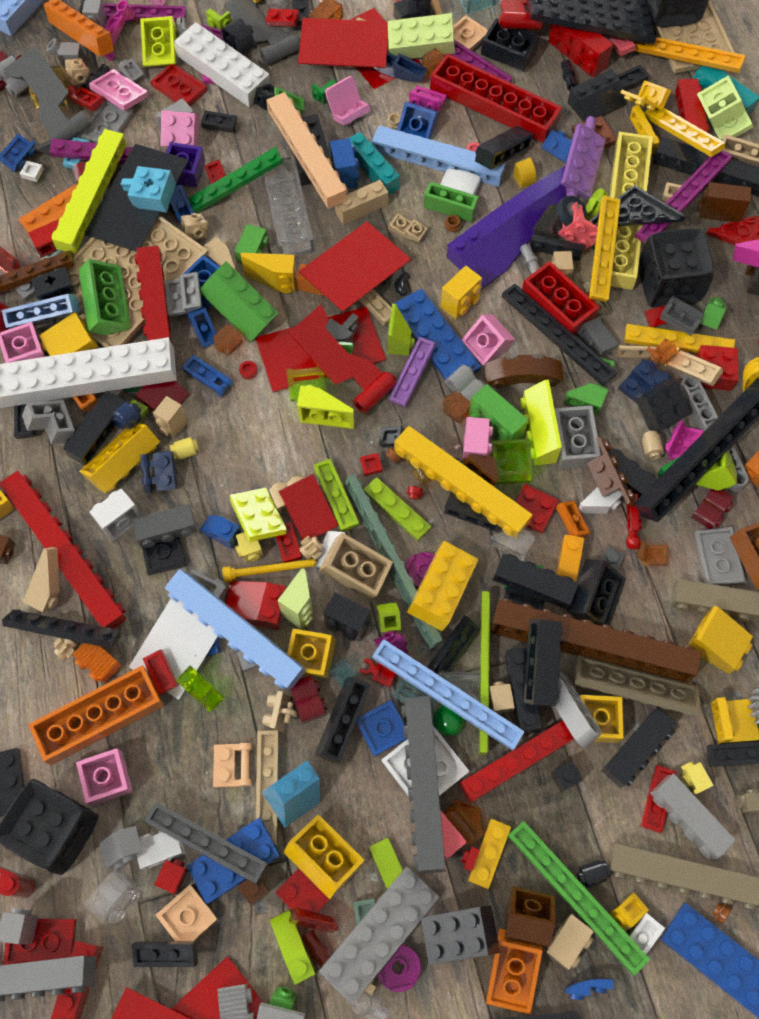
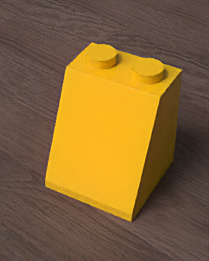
M715 605L703 617L688 646L694 647L696 651H700V658L727 674H731L734 670L738 671L744 661L741 658L743 654H747L753 645L750 641L753 636Z

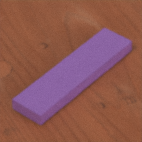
M422 337L418 338L390 395V402L405 408L407 407L436 347L435 342Z

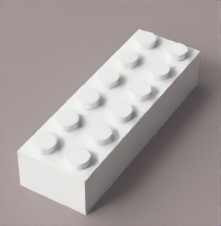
M197 22L174 41L176 56L200 73L206 75V77H209L214 83L248 107L254 103L257 88L270 84L269 73Z

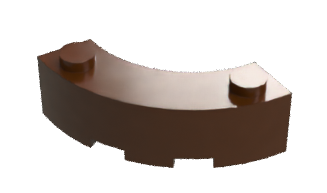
M517 355V359L506 360V357L485 363V380L487 384L497 389L520 383L538 384L544 380H549L550 387H555L556 384L564 381L562 362L543 356V359L533 358V355Z

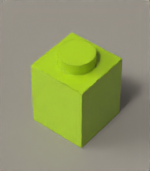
M396 602L376 605L378 625L381 632L401 630L400 611Z

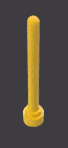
M309 559L242 569L227 566L222 567L223 579L225 583L232 582L233 579L241 576L314 567L317 561Z

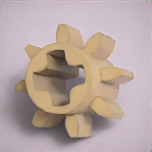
M307 536L300 542L303 546L299 549L308 560L311 557L316 560L322 555L321 549L323 545L317 537L310 538Z
M57 638L53 643L55 645L54 648H56L54 653L63 660L70 657L74 659L72 654L78 649L79 643L77 641Z

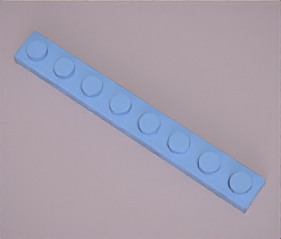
M383 639L373 654L372 658L498 742L512 751L516 747L524 733L523 730Z

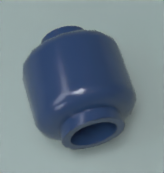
M124 402L114 411L113 421L122 430H130L140 422L142 418L140 414L141 409L135 403Z

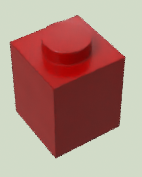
M173 858L172 862L165 860L154 885L178 895L189 870L184 868V862Z

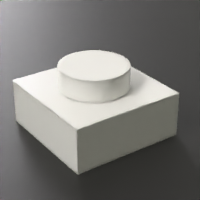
M26 161L20 176L23 179L37 182L44 168L41 164Z

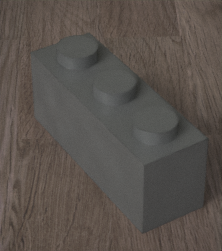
M189 504L132 519L136 540L140 547H152L155 543L162 541L170 542L174 538L180 536L188 537L197 532L193 512Z

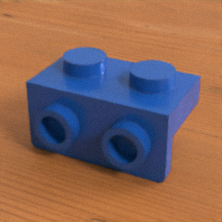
M551 130L541 148L566 163L573 138L569 140L566 138V134L560 130L557 132Z
M17 134L0 154V162L13 172H16L18 168L22 169L27 157L31 158L34 155L36 142L32 140L30 143L24 137Z

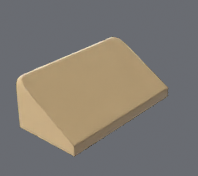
M618 345L616 357L652 359L656 347Z

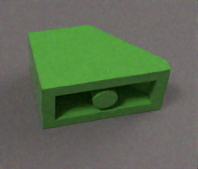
M590 383L568 391L563 403L572 407L592 406L594 415L598 416L608 389L599 384Z

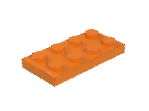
M77 185L71 186L19 218L20 224L27 232H30L63 217L65 207L70 202L72 192L76 189Z

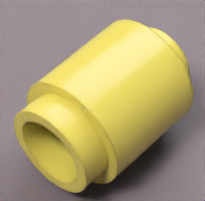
M191 437L175 441L174 444L170 445L174 459L179 458V460L197 455L196 451L199 450L196 439L192 440Z

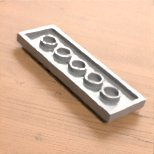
M406 867L321 967L318 973L352 1005L421 921V918L426 915L439 899V896L412 870Z

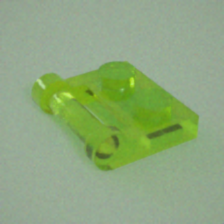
M318 365L316 368L286 369L290 402L298 401L300 386L312 385L326 392L324 372ZM318 375L319 379L293 382L294 377Z

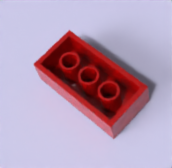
M551 24L548 42L584 70L585 73L593 78L607 69L613 47L609 40L599 33Z
M551 261L547 262L523 281L522 290L574 335L579 332L584 323L596 319L600 307Z

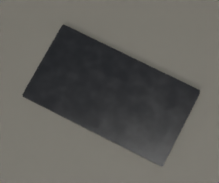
M135 144L84 234L137 252L136 248L143 246L161 211L138 209L133 206L127 196L129 191H124L121 186L122 179H133L137 166L170 170L177 184L189 162L188 159Z

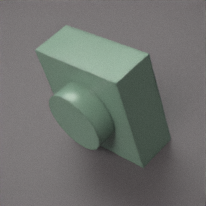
M374 898L353 902L357 925L374 906Z

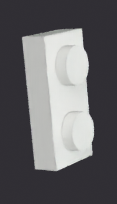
M646 913L629 937L647 954L665 928Z

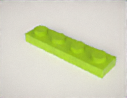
M331 458L314 464V471L341 532L359 526V521Z
M377 477L363 489L364 493L417 542L431 530V526Z

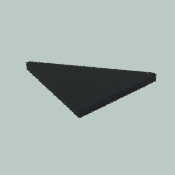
M635 185L617 198L621 199L618 226L684 222L686 220V215ZM599 213L589 222L598 226Z

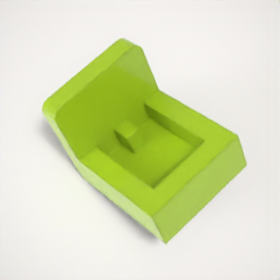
M211 8L206 11L207 23L210 27L222 30L224 26L232 22L231 13L228 11L222 16Z

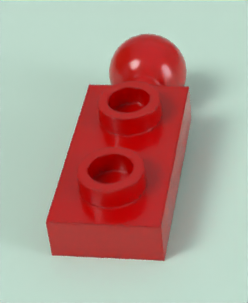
M73 85L66 87L70 93L67 97L72 102L91 111L98 109L105 102L101 95L83 87L79 89Z
M635 494V502L638 500V494ZM626 503L628 536L626 546L631 550H637L642 543L640 537L637 536L638 531L642 528V520L639 519V511L636 506L631 507Z

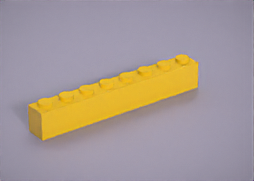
M408 426L394 441V450L397 455L408 459L415 468L422 469L427 477L437 480L445 490L452 491L460 501L471 505L475 512L485 515L490 523L500 526L508 536H513L517 539L530 523L532 518L530 512L412 427Z

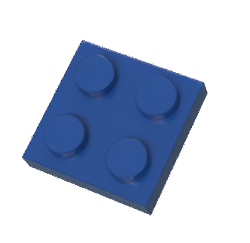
M391 700L358 717L356 721L374 757L408 739L404 738V723Z

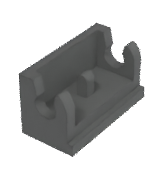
M672 295L662 310L660 319L692 336L700 324L704 312Z
M599 318L584 323L577 334L586 346L602 358L611 355V350H614L619 345Z

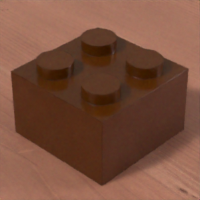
M512 886L506 908L505 936L515 940H523L536 945L550 947L555 928V896Z

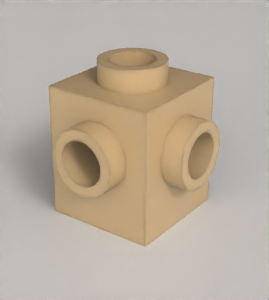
M82 59L65 60L64 74L66 79L70 81L71 85H82L90 76L89 68L86 67Z
M201 213L181 216V231L193 240L206 238V230L209 227L207 220L203 218Z

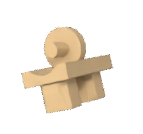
M277 691V694L268 695L267 706L274 709L272 714H265L263 716L262 724L273 730H278L280 733H284L285 724H290L291 717H297L298 712L293 710L294 703L290 702L291 696L284 694L282 691Z

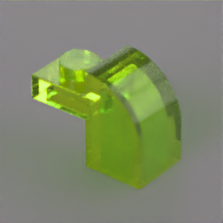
M189 666L175 680L208 712H211L224 698L192 666Z

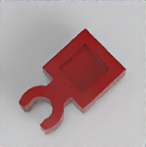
M364 659V663L368 664L370 668L368 670L361 668L360 673L363 675L372 674L373 682L391 688L396 674L379 662L376 666L370 659Z

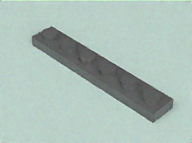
M155 802L144 820L151 827L256 885L268 866L263 860Z

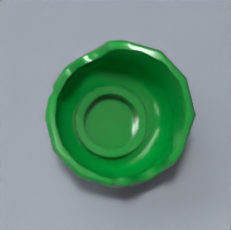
M444 705L435 711L433 724L440 734L444 736H457L465 728L466 720Z

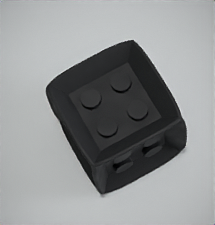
M647 0L653 24L659 27H671L699 22L704 16L709 0Z
M688 228L662 231L650 235L646 240L640 255L639 272L644 294L650 307L657 308L666 305L672 295L689 305L700 302L705 297L713 280L714 266L707 239L701 229Z
M31 779L19 792L0 822V844L30 863L47 869L50 873L63 875L82 851L96 826L99 816L65 794L49 788L43 782Z

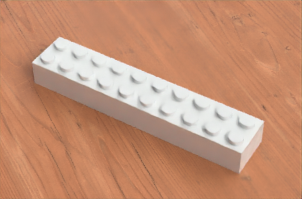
M168 337L0 364V408L27 404L28 402L49 401L176 381L174 347Z

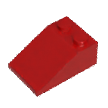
M232 581L230 582L225 604L251 625L279 630L282 613L278 599L287 588L283 585L268 582Z

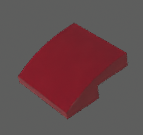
M176 381L145 385L136 393V397L149 406L152 412L156 410L166 396L179 404H182L190 396Z

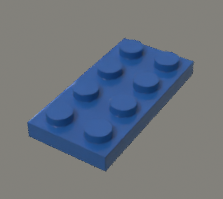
M257 818L226 839V841L263 860L268 865L282 856L261 818ZM204 855L187 865L206 905L211 904L247 880Z

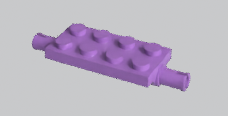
M592 116L587 117L585 125L582 123L576 125L561 185L566 187L567 196L583 197L586 200L591 198L606 141L605 138L594 132L597 119H594Z

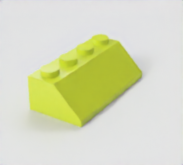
M544 380L525 390L523 398H520L521 409H524V416L528 419L526 440L531 445L529 457L533 459L534 466L557 463L562 448L549 380Z

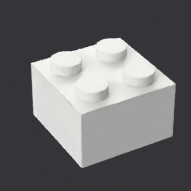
M122 488L112 492L102 503H97L89 511L96 523L112 542L133 527L132 519L142 517L135 504Z

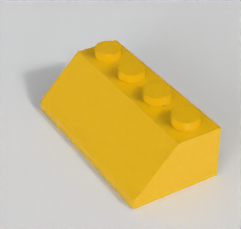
M137 423L130 430L124 429L79 472L104 493L110 492L116 487V483L120 479L127 477L130 470L134 466L139 465V462H141L140 455L152 453L160 441L146 425Z

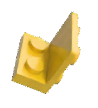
M722 697L716 698L710 703L718 744L759 740L758 725L753 724L756 719L750 716L753 712L747 708L752 704L748 699L726 701V698Z

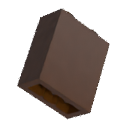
M709 182L707 188L702 191L701 200L697 204L699 218L728 222L741 221L751 202V187Z

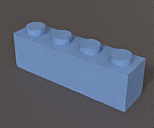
M65 294L2 310L6 328H15L32 322L34 325L70 316L74 312L77 314L81 313L78 297L73 294Z

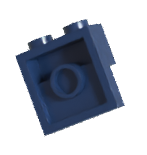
M643 359L619 385L618 389L637 404L634 397L662 380H671V376L666 371H659L653 361Z

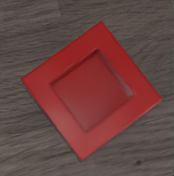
M378 453L360 457L364 477L383 472Z
M471 847L470 851L465 850L461 863H464V870L472 872L480 851L479 849Z

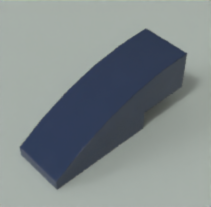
M387 52L386 68L374 67L375 70L388 76L412 82H421L428 69L400 53L398 56H395Z

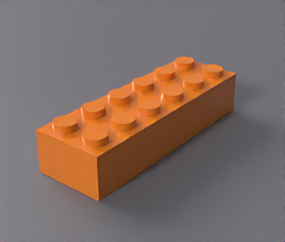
M142 665L28 724L43 761L53 765L162 708L164 704L149 672Z

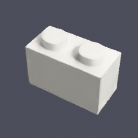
M160 831L159 834L154 836L147 834L139 837L143 852L137 855V860L142 870L163 864L165 860L170 861L173 858L176 859L186 855L182 843Z

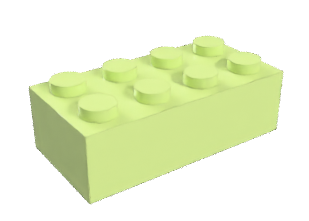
M452 13L388 21L389 52L395 56H398L400 53L410 59L455 54Z

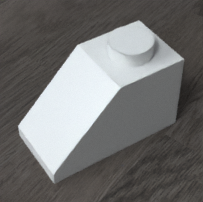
M597 487L580 503L578 509L580 513L607 514L611 509L616 510L622 503L620 499L623 494L618 490L604 498Z

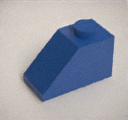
M203 305L199 309L186 313L203 348L219 341L207 310Z
M209 515L199 530L231 550L237 542L236 535L241 533L238 525L224 517Z

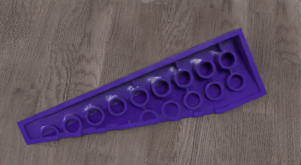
M565 166L526 188L447 244L446 257L460 270L467 266L481 276V290L504 274L510 268L512 262L518 258L521 252L520 247L525 244L528 245L532 234L536 235L549 218V215L557 208L560 200L566 196V187L561 185Z

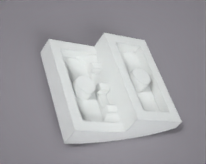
M447 169L440 185L475 195L481 177L462 170Z

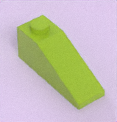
M288 910L270 919L294 985L317 974L291 911Z

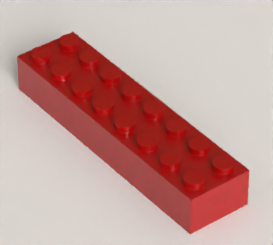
M446 54L430 77V90L445 94L447 98L510 128L519 126L533 133L532 138L541 143H544L551 130H554L560 121L561 106L450 54Z

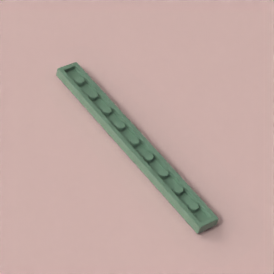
M355 474L347 477L344 487L379 554L393 561L389 573L409 609L417 592L414 587V581L408 576L405 564L397 555L396 547L391 544L387 530L382 527L379 515L373 510L370 498L363 491L362 483L356 478ZM412 615L430 650L437 648L443 641L440 630Z

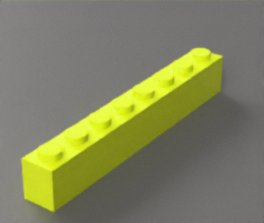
M104 129L102 135L99 136L96 148L92 150L91 158L85 165V171L79 177L78 185L72 192V198L65 207L63 217H60L59 225L52 234V241L56 249L65 252L71 250L73 254L77 253L85 236L84 233L96 213L127 146L124 134Z

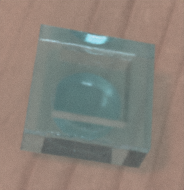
M344 658L328 671L341 688L345 678L357 675Z

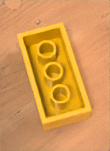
M443 541L436 551L407 613L443 631L455 612L478 558Z

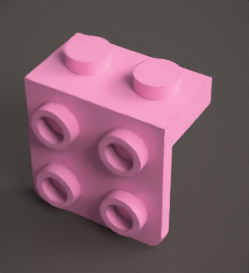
M348 76L325 90L333 119L343 126L349 125L353 120L363 117L365 113L370 111L369 104L360 100L357 86L352 76Z

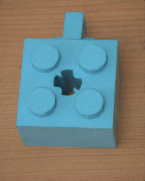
M137 166L134 178H123L121 186L124 191H129L127 196L132 205L138 209L167 212L176 181L170 170Z

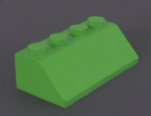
M88 259L79 269L88 332L108 335L129 330L131 326L121 266Z
M227 261L200 288V294L250 342L278 314Z

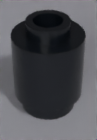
M596 860L580 866L577 877L582 885L590 888L606 882L611 877V872L605 860Z

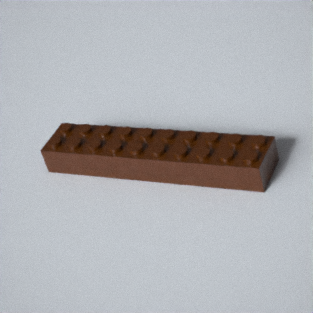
M509 599L498 600L490 629L491 634L528 643L529 619L561 621L563 634L561 636L560 648L563 653L575 656L581 655L684 683H689L697 676L701 652L696 651L694 647L677 646L674 642L668 640L657 641L649 635H634L632 631L615 630L610 625H595L593 621L585 619L582 621L576 620L573 616L567 614L560 616L548 609L541 611L534 609L533 606L528 604H514V601Z

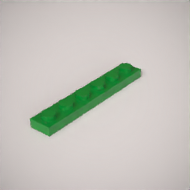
M276 147L272 148L190 196L188 200L195 213L201 212L283 164L284 162Z

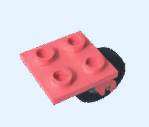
M569 195L560 200L557 205V215L563 223V228L558 231V235L570 242L583 244V250H587L596 243L598 226L586 220L587 210L579 198Z

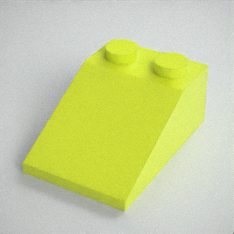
M173 17L140 19L143 67L176 65L174 41L177 39Z
M312 385L300 386L297 402L300 423L354 429L353 408L320 388Z

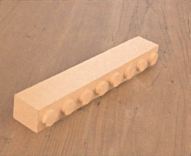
M285 92L267 99L269 114L326 207L329 209L346 202V193H348L346 185L341 183L338 172L332 169L330 159L324 156L323 148L317 145L314 134L309 132L307 123L302 121L299 110L294 108L292 99L288 98Z

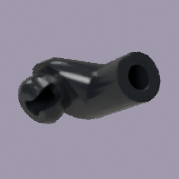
M403 272L394 283L395 291L400 296H404L408 292V289L405 288V283L410 278V275L407 272Z

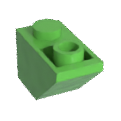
M716 296L714 298L709 297L700 324L717 330L726 310L724 299Z

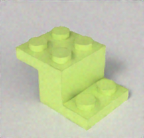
M729 75L697 93L719 140L722 139L724 134L737 137L753 128V124Z

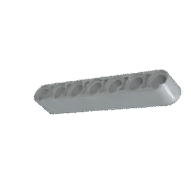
M686 375L679 388L696 428L705 432L718 416L700 381ZM732 446L729 452L737 472V480L740 484L737 483L727 489L732 493H739L748 483L749 477Z

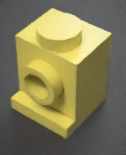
M690 762L681 767L683 770L681 772L682 782L691 790L693 795L714 786L701 762L695 765L693 762Z

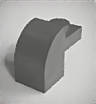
M352 313L343 325L330 318L325 328L338 342L354 343L353 334L359 329V317Z

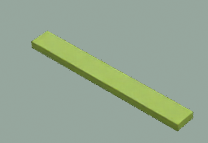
M482 591L480 597L479 702L489 708L490 593L489 591ZM479 729L478 756H486L488 753V734Z

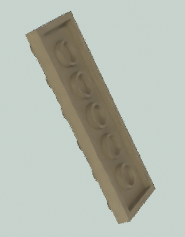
M578 655L575 685L595 689L606 694H614L624 699H633L644 704H652L666 710L671 709L682 712L685 715L699 716L701 711L699 686Z

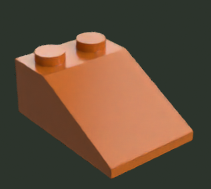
M499 928L497 938L500 953L494 954L486 1004L531 1014L543 945L506 937L505 929Z

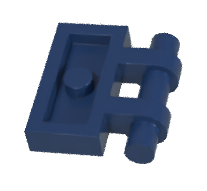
M173 451L153 453V461L148 460V454L140 455L141 462H139V465L142 468L143 474L141 482L144 485L145 492H152L151 484H156L157 491L178 489ZM149 467H154L155 478L150 477Z

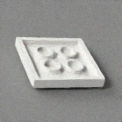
M433 726L439 796H441L467 775L469 770ZM407 739L385 756L381 762L408 796V788H412V781L407 779L406 767H410V759H406L405 746H409Z

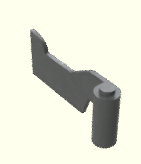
M231 0L224 3V7L231 13L234 21L242 18L246 25H251L254 31L252 36L257 44L268 42L269 46L259 50L265 65H269L299 51L300 37L295 34L290 36L287 31L275 26H267L265 18L256 7L259 2L255 3L253 0Z
M36 46L4 68V71L14 79L24 78L38 97L39 119L51 136L49 140H52V138L72 140L92 125L82 110L69 120L63 114L59 107L70 93Z

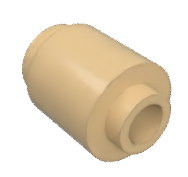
M657 431L644 433L642 444L646 458L651 460L661 458L664 454L660 435Z

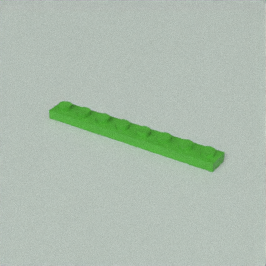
M524 821L508 835V838L587 926L594 931L597 937L624 967L635 976L648 963L650 958Z

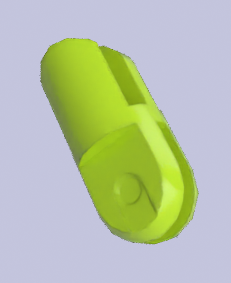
M604 189L596 190L586 205L587 220H591L600 212L601 198L604 195L608 196Z

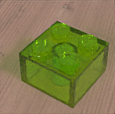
M530 439L491 441L490 456L495 458L499 477L496 484L530 483L533 476Z

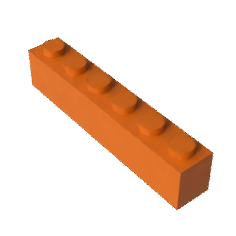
M49 0V2L44 3L45 12L50 24L100 57L114 51L109 31L61 0Z

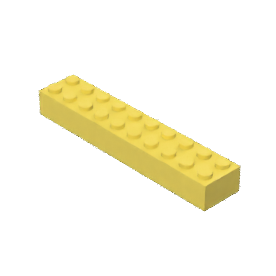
M619 132L614 151L609 197L618 198L634 185L647 192L653 136ZM643 224L617 226L610 287L633 290L637 279L641 241L636 239L635 236L643 227Z

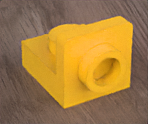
M633 892L616 909L611 911L609 915L624 931H627L649 909Z

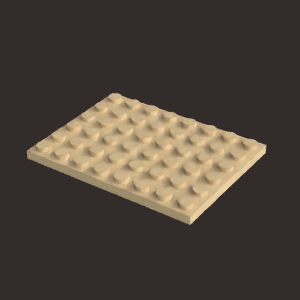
M161 216L157 218L142 246L158 245L161 249L165 281L178 279L202 255L207 257L209 254L207 249ZM91 237L74 255L75 266L67 269L77 292L73 295L78 297L81 313L78 315L87 325L79 269L88 259L121 266L131 328L108 335L91 334L95 341L104 348L124 345L145 324V318H142L141 308L144 307L143 300L140 301L139 298L141 283H138L136 272H139V266L135 264L134 254H137V252Z

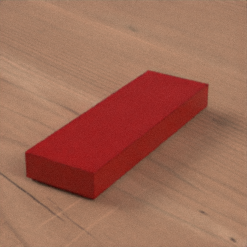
M655 765L640 827L659 834L662 833L667 811L653 801L654 797L650 792L666 776L676 775L677 771Z

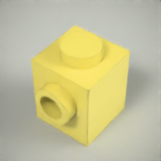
M245 532L236 535L239 545L235 547L238 556H243L245 562H254L263 556L258 540L249 542Z

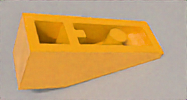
M564 535L560 547L557 575L571 577L576 582L584 538Z

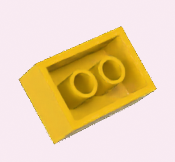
M319 814L289 841L283 852L329 899L342 888L365 861Z

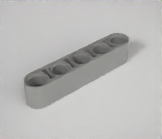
M559 665L558 699L556 700L555 708L576 742L583 748H587L602 734L601 729Z

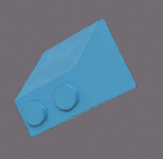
M308 760L262 791L284 828L320 803L319 777Z

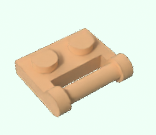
M251 743L214 745V788L251 786V779H249V751H251ZM237 751H241V779L235 780Z

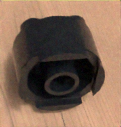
M242 18L229 23L221 30L223 42L243 56L257 48V43L252 36L254 31L251 25H246Z

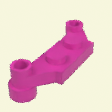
M122 0L117 4L116 9L118 12L113 16L110 15L104 29L110 32L113 46L126 20H132L135 17V13L131 10V6L126 0ZM111 52L104 56L108 61H112L115 58V53Z

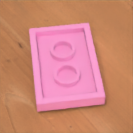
M114 69L89 83L91 90L123 111L148 97L147 90Z

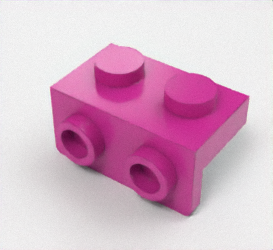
M416 85L414 91L411 90L409 93V102L441 111L447 95Z
M680 420L673 429L670 441L665 446V452L669 460L673 461L680 457L704 431L686 427L684 421Z

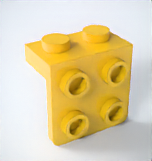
M644 80L638 96L621 90L620 93L625 95L624 99L631 102L635 99V104L640 106L647 104L646 108L655 111L656 108L663 110L671 90Z

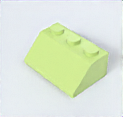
M303 568L278 599L283 618L300 630H303L305 626L309 627L314 620L306 571Z

